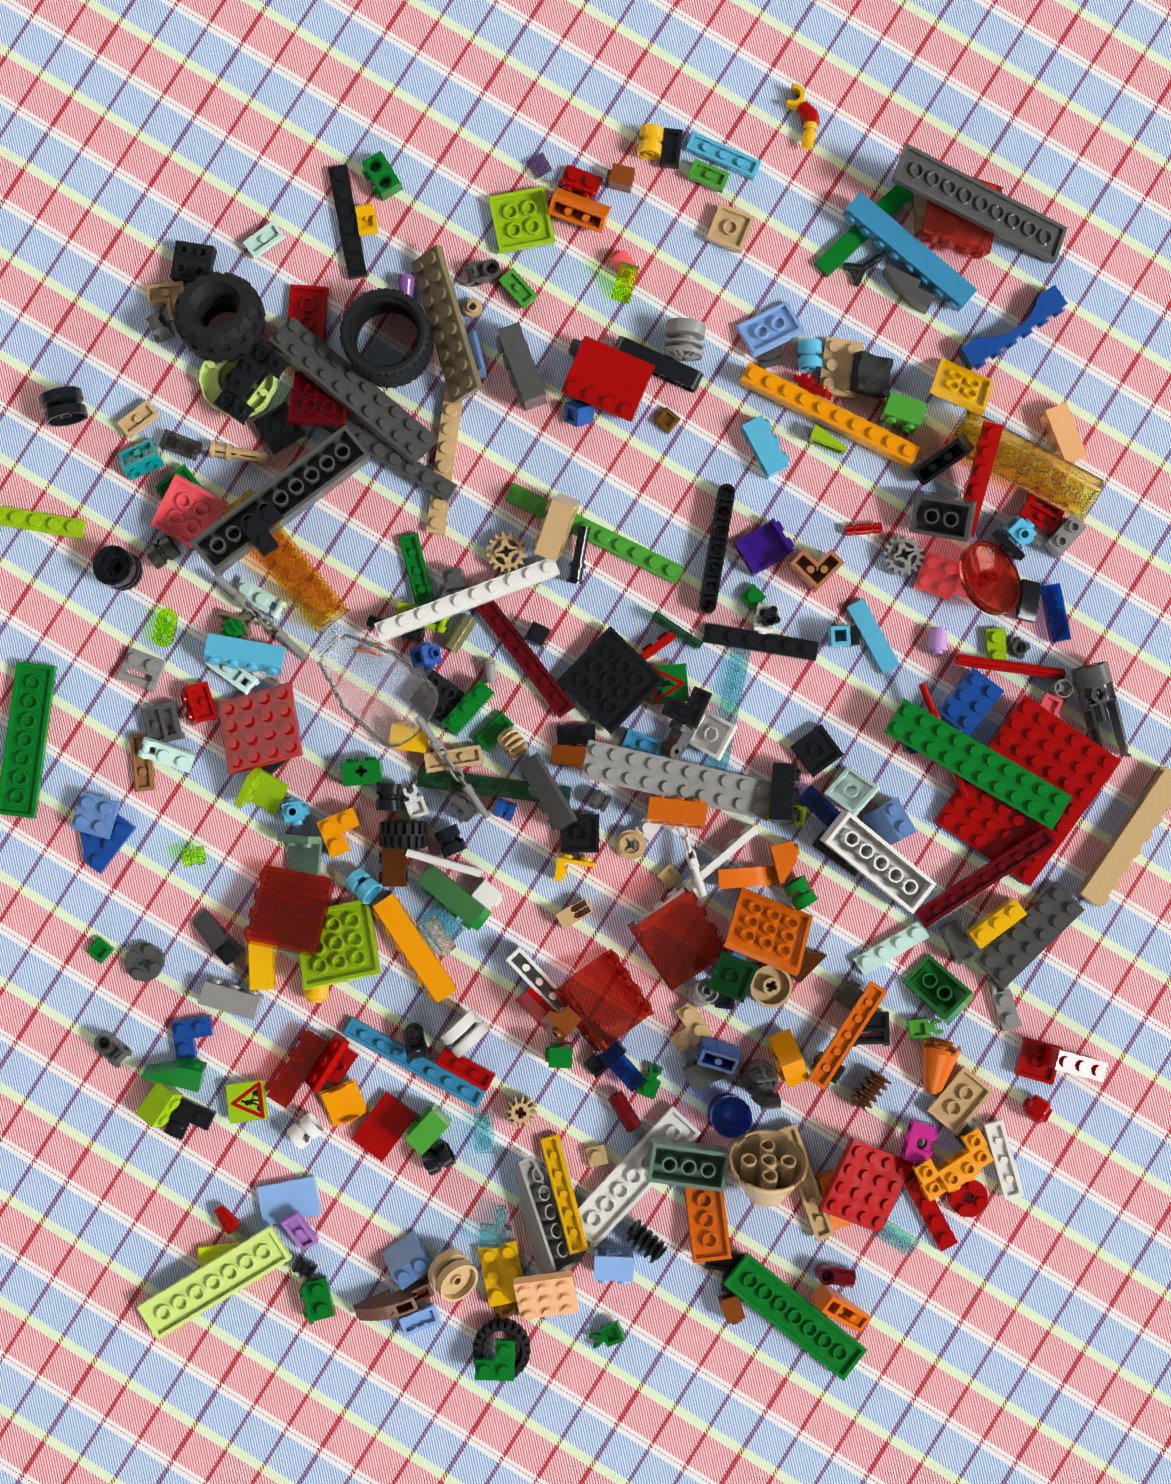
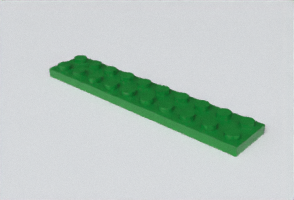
M904 698L884 730V733L1051 830H1053L1072 798L1066 792Z

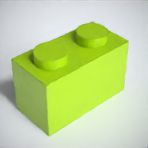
M156 1082L136 1114L151 1127H163L169 1121L172 1111L179 1106L183 1094L171 1085Z

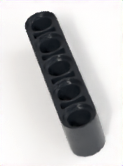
M619 336L614 346L618 350L656 365L652 373L653 376L686 391L695 393L703 377V373L697 369L626 337Z

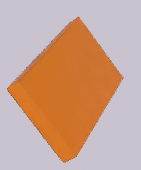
M683 1187L693 1263L732 1259L723 1192Z

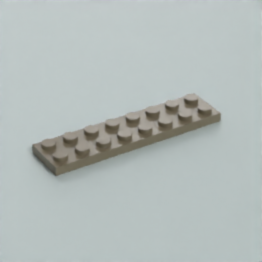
M435 245L414 260L411 265L451 402L458 404L483 388L442 247Z

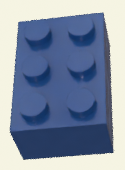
M970 668L938 708L942 721L970 736L1003 694L1004 690L976 668Z

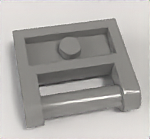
M129 647L122 667L117 674V679L129 681L154 693L167 661ZM129 668L153 677L151 681H147L129 674L128 671Z

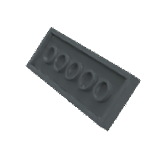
M1055 882L1025 911L1027 915L999 936L975 960V963L1001 990H1004L1085 909L1058 882Z

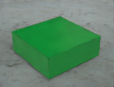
M100 936L86 952L102 964L115 948Z

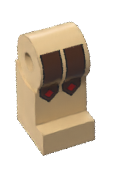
M583 898L555 913V916L564 930L594 910L588 899Z

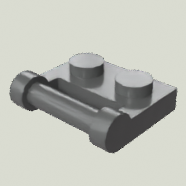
M177 701L142 708L149 738L164 743L185 738L177 713ZM166 709H169L174 734L169 735L164 714Z

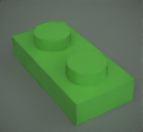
M695 159L687 179L722 193L730 173Z
M513 267L498 280L523 310L538 298V295Z

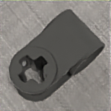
M494 259L469 263L463 267L467 273L468 287H476L494 282L501 277L500 265ZM491 267L497 268L495 273H488V269Z
M103 1032L94 1040L95 1049L116 1068H119L121 1062L133 1053L112 1032ZM102 1037L108 1039V1041H109V1045H108V1046H104V1045L102 1044V1042H101V1038H102Z

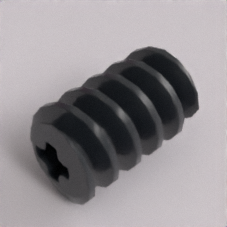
M640 1219L636 1220L626 1232L628 1234L626 1241L629 1242L633 1239L632 1247L639 1245L638 1253L645 1250L643 1257L651 1256L650 1264L658 1260L668 1247L664 1246L662 1240L658 1241L657 1235L652 1236L653 1231L647 1230L645 1224L641 1225Z

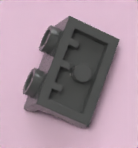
M459 792L450 798V801L453 802L451 804L453 808L459 812L464 811L458 822L461 824L464 821H470L476 813L473 811L476 808L475 805Z

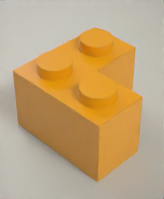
M355 807L316 822L331 858L352 850L345 832L363 825Z
M790 1029L769 1036L770 1045L767 1047L771 1057L775 1056L777 1059L774 1060L781 1082L785 1081L787 1087L790 1088L808 1081V1072L804 1059Z

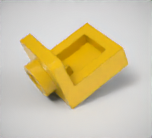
M374 204L355 206L359 235L379 234Z

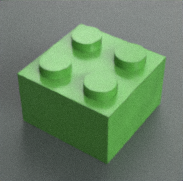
M891 391L884 400L877 422L881 423V426L891 429L893 427L899 429V432L902 434H913L920 427L928 404Z
M436 1104L432 1107L428 1105L421 1113L420 1120L418 1122L414 1120L405 1132L407 1133L405 1141L421 1156L449 1127L452 1120Z

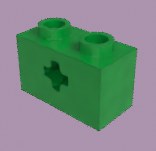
M376 756L365 757V761L359 762L357 758L346 759V763H341L342 780L345 787L384 783L382 760H377ZM361 766H363L364 769H367V772L363 774V777L362 774L358 773V770H361Z
M550 1042L549 1047H546L545 1062H549L548 1068H572L573 1043Z

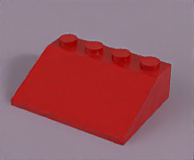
M585 335L561 392L632 422L656 365Z

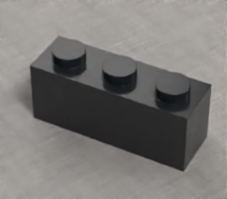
M961 433L918 464L912 472L924 486L968 455L974 449V446L966 435Z
M773 763L769 820L771 823L794 824L795 819H798L799 810L796 807V800L800 798V788H797V781L801 780V769H798L796 763Z

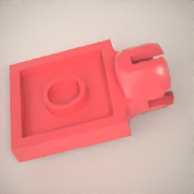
M926 551L913 588L948 601L952 595L967 598L972 590L969 587L974 585L975 578L962 572L963 564Z

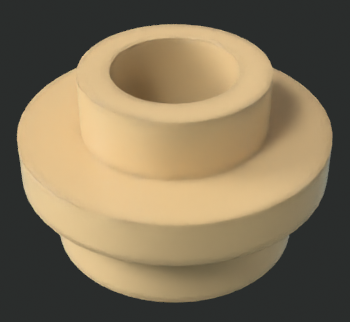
M476 298L466 300L463 305L464 313L472 318L479 316L482 312L481 302ZM473 304L476 308L471 310L469 309L470 305Z

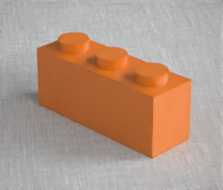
M557 188L551 198L548 214L602 233L607 224L611 207Z
M660 794L654 795V797L650 796L647 823L705 830L708 803H704V800L700 799L685 801L683 797L669 799Z

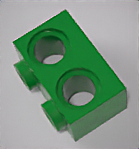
M382 151L362 161L364 169L361 171L367 181L371 180L373 183L371 188L377 197L380 195L384 201L403 190L401 182ZM375 166L380 167L378 171H371ZM384 182L390 183L388 187H381Z

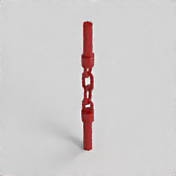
M926 682L919 684L918 686L929 711L928 713L942 720L938 709L935 708ZM953 773L962 798L970 797L963 778Z

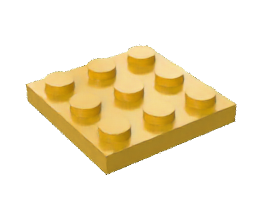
M941 358L929 393L937 398H943L955 406L963 407L973 414L982 416L986 410L994 381Z

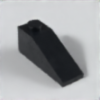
M207 909L192 921L212 951L226 966L232 964L246 951Z

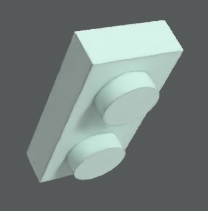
M273 220L243 241V244L253 258L257 259L286 237Z

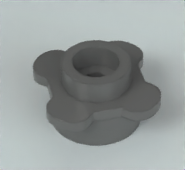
M1014 637L1011 646H1008L1007 651L1010 654L1016 655L1017 659H1023L1024 654L1030 649V644L1021 640L1020 637Z

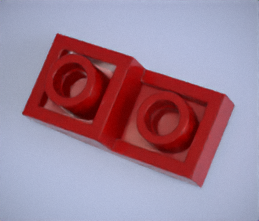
M801 373L800 376L793 375V379L801 387L823 399L831 401L833 393L827 390V386L817 384L811 375Z

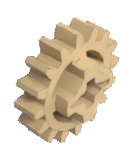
M502 532L501 537L495 534V541L489 540L491 546H486V550L490 551V553L486 554V557L491 558L488 562L489 565L495 564V571L501 568V573H504L505 569L511 572L512 568L518 569V564L524 565L522 559H527V555L523 554V552L527 551V547H522L525 542L524 540L518 541L519 535L513 537L512 532H510L506 536ZM508 541L514 542L518 547L511 546ZM501 542L499 549L494 551L497 544ZM504 549H508V551H510L508 557H505L504 554H501L504 553ZM519 555L518 559L512 563V559ZM496 558L502 559L505 562V565L500 564L496 560Z

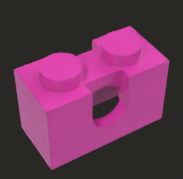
M910 1118L900 1156L904 1160L918 1164L926 1161V1158L931 1159L933 1151L930 1147L932 1142H936L938 1136L937 1128L933 1124ZM923 1138L925 1140L923 1146H916L919 1139Z

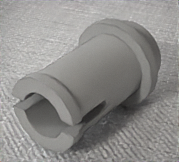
M483 660L484 683H497L495 665L497 663H495V660Z

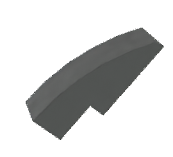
M887 264L882 275L890 287L903 301L919 312L926 314L935 295L918 287L921 282L920 279Z

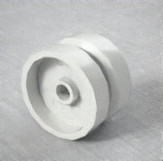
M472 1009L467 1011L462 1017L457 1018L440 1037L446 1046L458 1040L452 1048V1052L457 1058L463 1056L489 1030L484 1022H479L473 1028L471 1027L478 1017Z

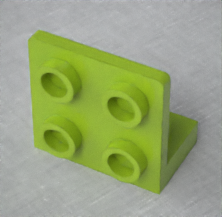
M255 768L246 777L234 806L241 809L245 803L253 802L276 815L289 789V785L261 768Z

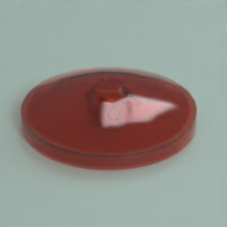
M977 541L967 546L959 558L958 571L962 587L968 598L977 608L990 615H1003L1013 610L1020 600L1021 580L1010 556L998 545L989 541Z

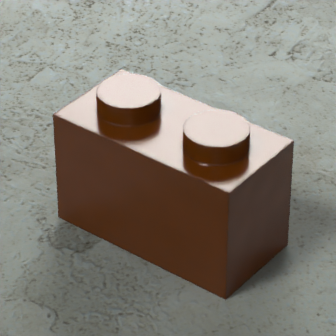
M382 848V852H379V864L382 863V871H379V882L382 883V887L408 886L407 856H405L407 849Z

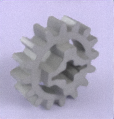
M897 535L895 541L890 539L888 541L890 546L885 545L883 547L887 552L882 553V556L886 557L882 563H888L886 570L893 569V575L899 572V577H902L904 572L907 576H910L911 570L914 573L918 571L916 566H922L923 563L919 560L925 557L920 555V552L924 550L923 548H918L920 542L914 543L913 536L908 540L907 535H903L902 539ZM895 546L896 552L893 555H891V551ZM901 553H902V554H909L906 558H903V557H901V558H900V557L896 558V557L899 556ZM913 556H915L914 563H913L912 565H910V564H911V561H910L911 558H912Z

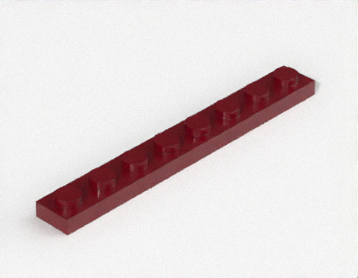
M493 600L475 607L557 716L561 718L575 708L496 602Z
M1043 826L919 907L915 911L916 915L924 927L927 928L1057 842L1048 829Z

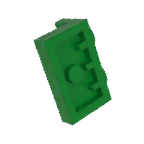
M327 1276L312 1279L308 1282L304 1281L301 1289H299L301 1300H304V1316L306 1320H309V1324L312 1325L317 1320L335 1316L336 1313Z

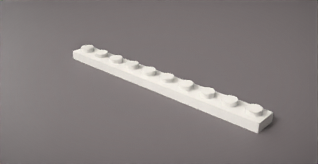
M546 558L374 623V626L382 643L559 576L560 571L555 561Z

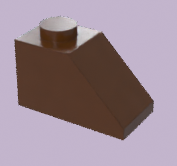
M805 951L799 974L797 976L790 975L797 982L801 983L827 955L822 951Z

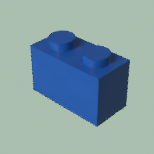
M703 1036L697 1049V1065L734 1075L740 1061V1048Z

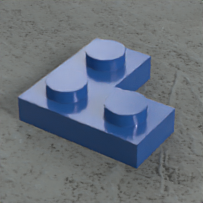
M211 1015L171 1022L176 1060L197 1057L195 1038L214 1035Z

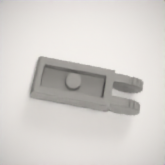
M991 978L987 979L991 991L990 996L1001 1030L1004 1032L1022 1026L1009 987L1007 986L1004 990L997 991L995 982Z

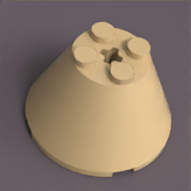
M756 1130L744 1134L742 1139L734 1142L729 1154V1165L733 1175L750 1199L752 1205L777 1207L805 1179L808 1171V1157L803 1147L799 1143L796 1144L792 1141L790 1136L773 1130Z

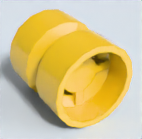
M643 124L640 126V141L637 146V155L648 160H656L661 157V142L663 141L664 129L656 124Z

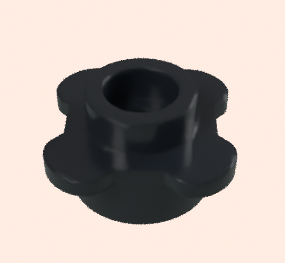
M771 606L768 609L762 608L759 611V615L762 616L763 626L767 627L780 622L781 618L777 614L778 608L776 606Z

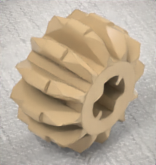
M512 727L503 730L497 737L499 745L512 760L520 759L528 751L524 738Z
M521 1094L520 1100H518L516 1095L513 1096L514 1102L508 1100L507 1104L510 1107H505L504 1110L509 1113L505 1117L506 1120L512 1119L510 1123L512 1126L515 1122H518V1128H521L522 1123H524L525 1127H528V1120L534 1122L535 1118L533 1116L537 1115V1111L533 1110L536 1107V1103L529 1104L532 1098L528 1097L525 1101L524 1094ZM519 1107H522L525 1112H523V1115H519L516 1109L519 1110Z

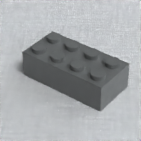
M519 322L498 329V337H495L499 353H504L502 357L506 371H511L509 373L513 389L517 388L516 394L520 407L524 405L525 411L547 403L545 389Z

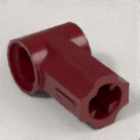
M820 1263L815 1268V1275L823 1285L833 1284L853 1288L855 1284L856 1271L854 1269L830 1266L827 1263ZM825 1270H829L828 1276L822 1278V1272Z

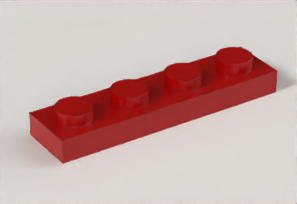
M916 1175L906 1179L904 1185L939 1250L942 1252L957 1244L958 1241L935 1199L929 1201L925 1198Z

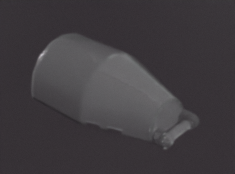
M334 625L325 639L308 654L317 661L341 709L383 746L393 748L410 741L421 731L415 718L421 715L425 722L428 723L437 707L439 693L436 686L394 650H388L377 644H371L363 639L343 633ZM338 636V638L329 646V644ZM328 647V649L321 656H319Z

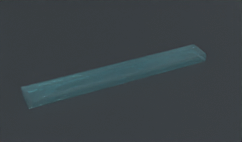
M732 647L718 716L736 725L751 651ZM733 737L720 761L711 756L709 757L708 767L727 771Z

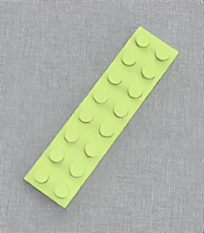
M271 1224L138 1305L137 1309L156 1339L159 1340L288 1262L292 1256Z

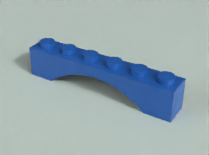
M1053 285L1034 300L1027 319L1017 329L998 337H976L957 351V355L967 369L972 370L975 368L978 370L986 364L985 361L991 358L993 360L1002 353L1000 350L1005 347L1010 349L1018 343L1016 341L1021 336L1023 339L1033 333V328L1036 326L1041 328L1049 322L1048 318L1051 316L1056 318L1064 312L1063 308L1068 303L1056 285Z

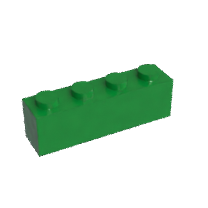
M430 864L417 881L422 886L421 890L428 896L432 894L435 897L434 901L441 907L445 905L448 908L447 912L454 918L459 917L462 920L461 924L468 930L473 928L478 931L492 914L488 908L433 864Z

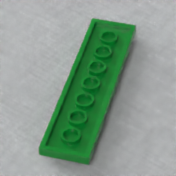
M25 662L16 663L0 779L1 815L37 818L57 672L56 666Z
M746 1252L723 1282L728 1289L842 1381L845 1380L867 1351L861 1343L748 1252Z

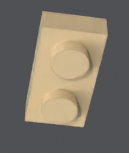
M146 400L117 423L127 437L131 439L159 418L160 415L152 404Z

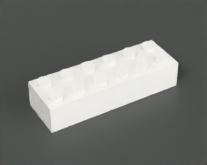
M843 809L819 839L904 910L912 914L937 884L847 810Z

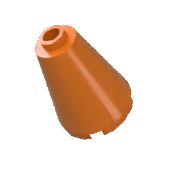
M932 1037L931 1041H926L927 1038H924L921 1043L923 1087L928 1093L937 1094L943 1090L960 1055L961 1048L960 1046L954 1047L953 1042L945 1039Z

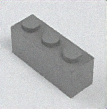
M215 977L204 981L198 1004L252 1020L257 1018L264 996L259 994L258 990H250V988L248 990L241 989L239 984L230 983L228 985L222 983V979Z

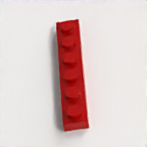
M984 420L963 495V498L977 500L971 537L975 533L1004 424Z

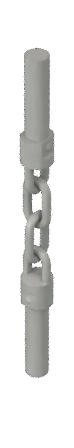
M214 575L212 579L233 597V600L256 617L264 627L269 629L275 635L274 637L288 646L303 661L308 658L309 655L294 643L286 632L279 629L266 615L262 614L244 594L238 592L222 576L216 577ZM263 618H265L270 624L266 625L262 621Z
M421 715L415 718V721L431 742L430 745L439 758L445 760L448 764L449 772L453 778L462 784V791L470 798L484 819L490 816L489 812L475 794L472 785L465 782L464 774L460 768L451 762L448 757L449 753L440 739L436 738ZM443 749L446 754L441 756L439 750ZM455 768L458 770V772H459L460 775H461V776H458V778L455 776V774H454L453 771H452V770H455Z

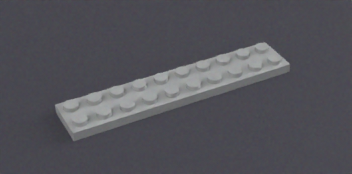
M589 739L580 773V778L654 795L660 794L672 799L674 797H683L685 801L700 799L704 800V803H708V807L763 820L766 819L771 795L770 781Z

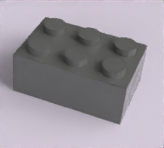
M919 491L915 495L909 532L967 542L971 538L977 500Z

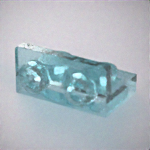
M436 903L421 920L448 946L465 929L462 927V921L458 917L453 918L447 912L448 908L445 905L441 907Z

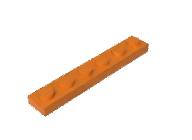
M869 981L807 1077L808 1080L825 1090L887 994L886 990Z

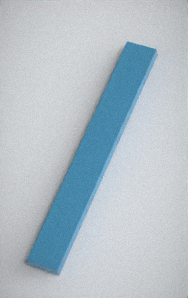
M353 1016L342 1033L475 1108L479 1106L486 1093L481 1088L438 1066L435 1061L429 1058L421 1057L409 1062L404 1044Z

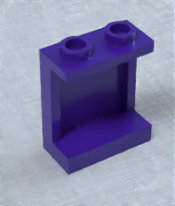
M774 518L733 544L753 577L794 551L792 540L789 537L786 538L782 532L784 531L782 524L779 521L776 522Z

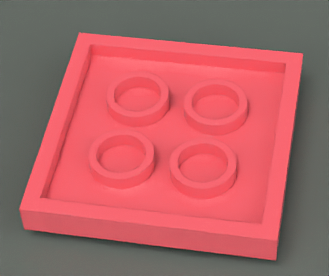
M175 474L150 525L193 549L190 541L221 518L228 502L179 474Z

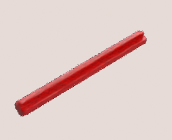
M957 654L955 657V664L958 666L1058 680L1064 679L1066 675L1065 670L1061 668Z

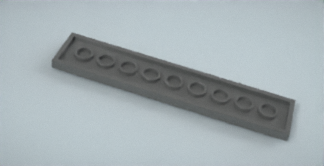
M908 143L903 146L891 180L892 182L1051 264L1057 261L1068 227Z
M294 317L268 338L267 344L413 466L438 442V437L372 382L359 375L346 360Z

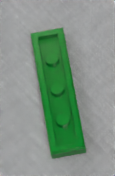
M418 533L400 536L399 541L415 604L422 606L435 601Z

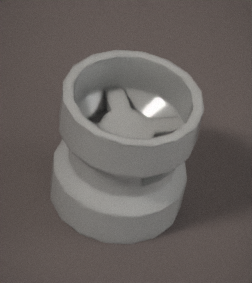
M1068 679L1054 681L1049 687L1050 694L1060 699L1069 697L1074 690L1072 682Z

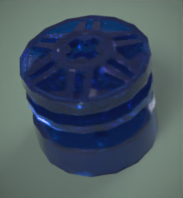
M722 1093L710 1101L707 1108V1118L710 1125L720 1135L727 1138H737L749 1130L752 1123V1112L749 1105L739 1096L732 1093ZM729 1110L732 1113V1116H728L727 1118L724 1115V1112H728Z

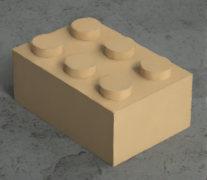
M561 493L548 501L545 509L548 513L542 519L539 529L542 531L536 537L533 547L536 548L534 554L555 562L563 554L581 501Z

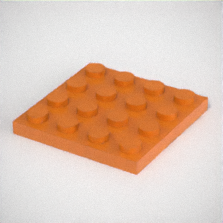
M741 888L723 947L797 976L800 972L813 915L800 910L796 911L793 907L746 888Z

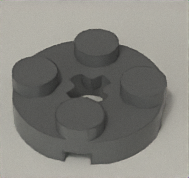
M149 942L133 946L125 956L126 970L136 981L146 982L157 978L165 966L163 951L158 946L156 947ZM142 957L150 960V963L147 964L148 967L141 965Z

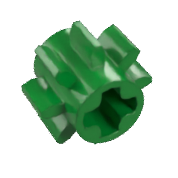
M230 618L221 625L224 630L220 633L223 636L241 638L245 634L242 630L245 628V625L239 619L235 621L234 618Z

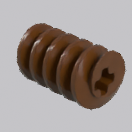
M869 1071L872 1077H864L867 1084L860 1082L862 1090L855 1088L857 1096L850 1094L853 1102L866 1113L868 1112L865 1107L872 1108L870 1101L877 1102L875 1095L882 1096L880 1089L887 1090L885 1083L892 1084L878 1071Z

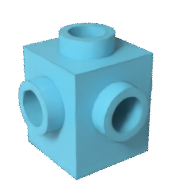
M1017 514L1003 527L1009 534L1007 538L1015 545L1019 544L1022 547L1030 544L1037 534L1033 529L1035 525L1026 518L1024 520Z
M298 797L286 799L287 803L281 804V819L285 820V823H291V826L303 824L302 820L308 819L307 815H309L307 803L305 804L304 800L298 801ZM291 808L296 810L295 815L291 814Z

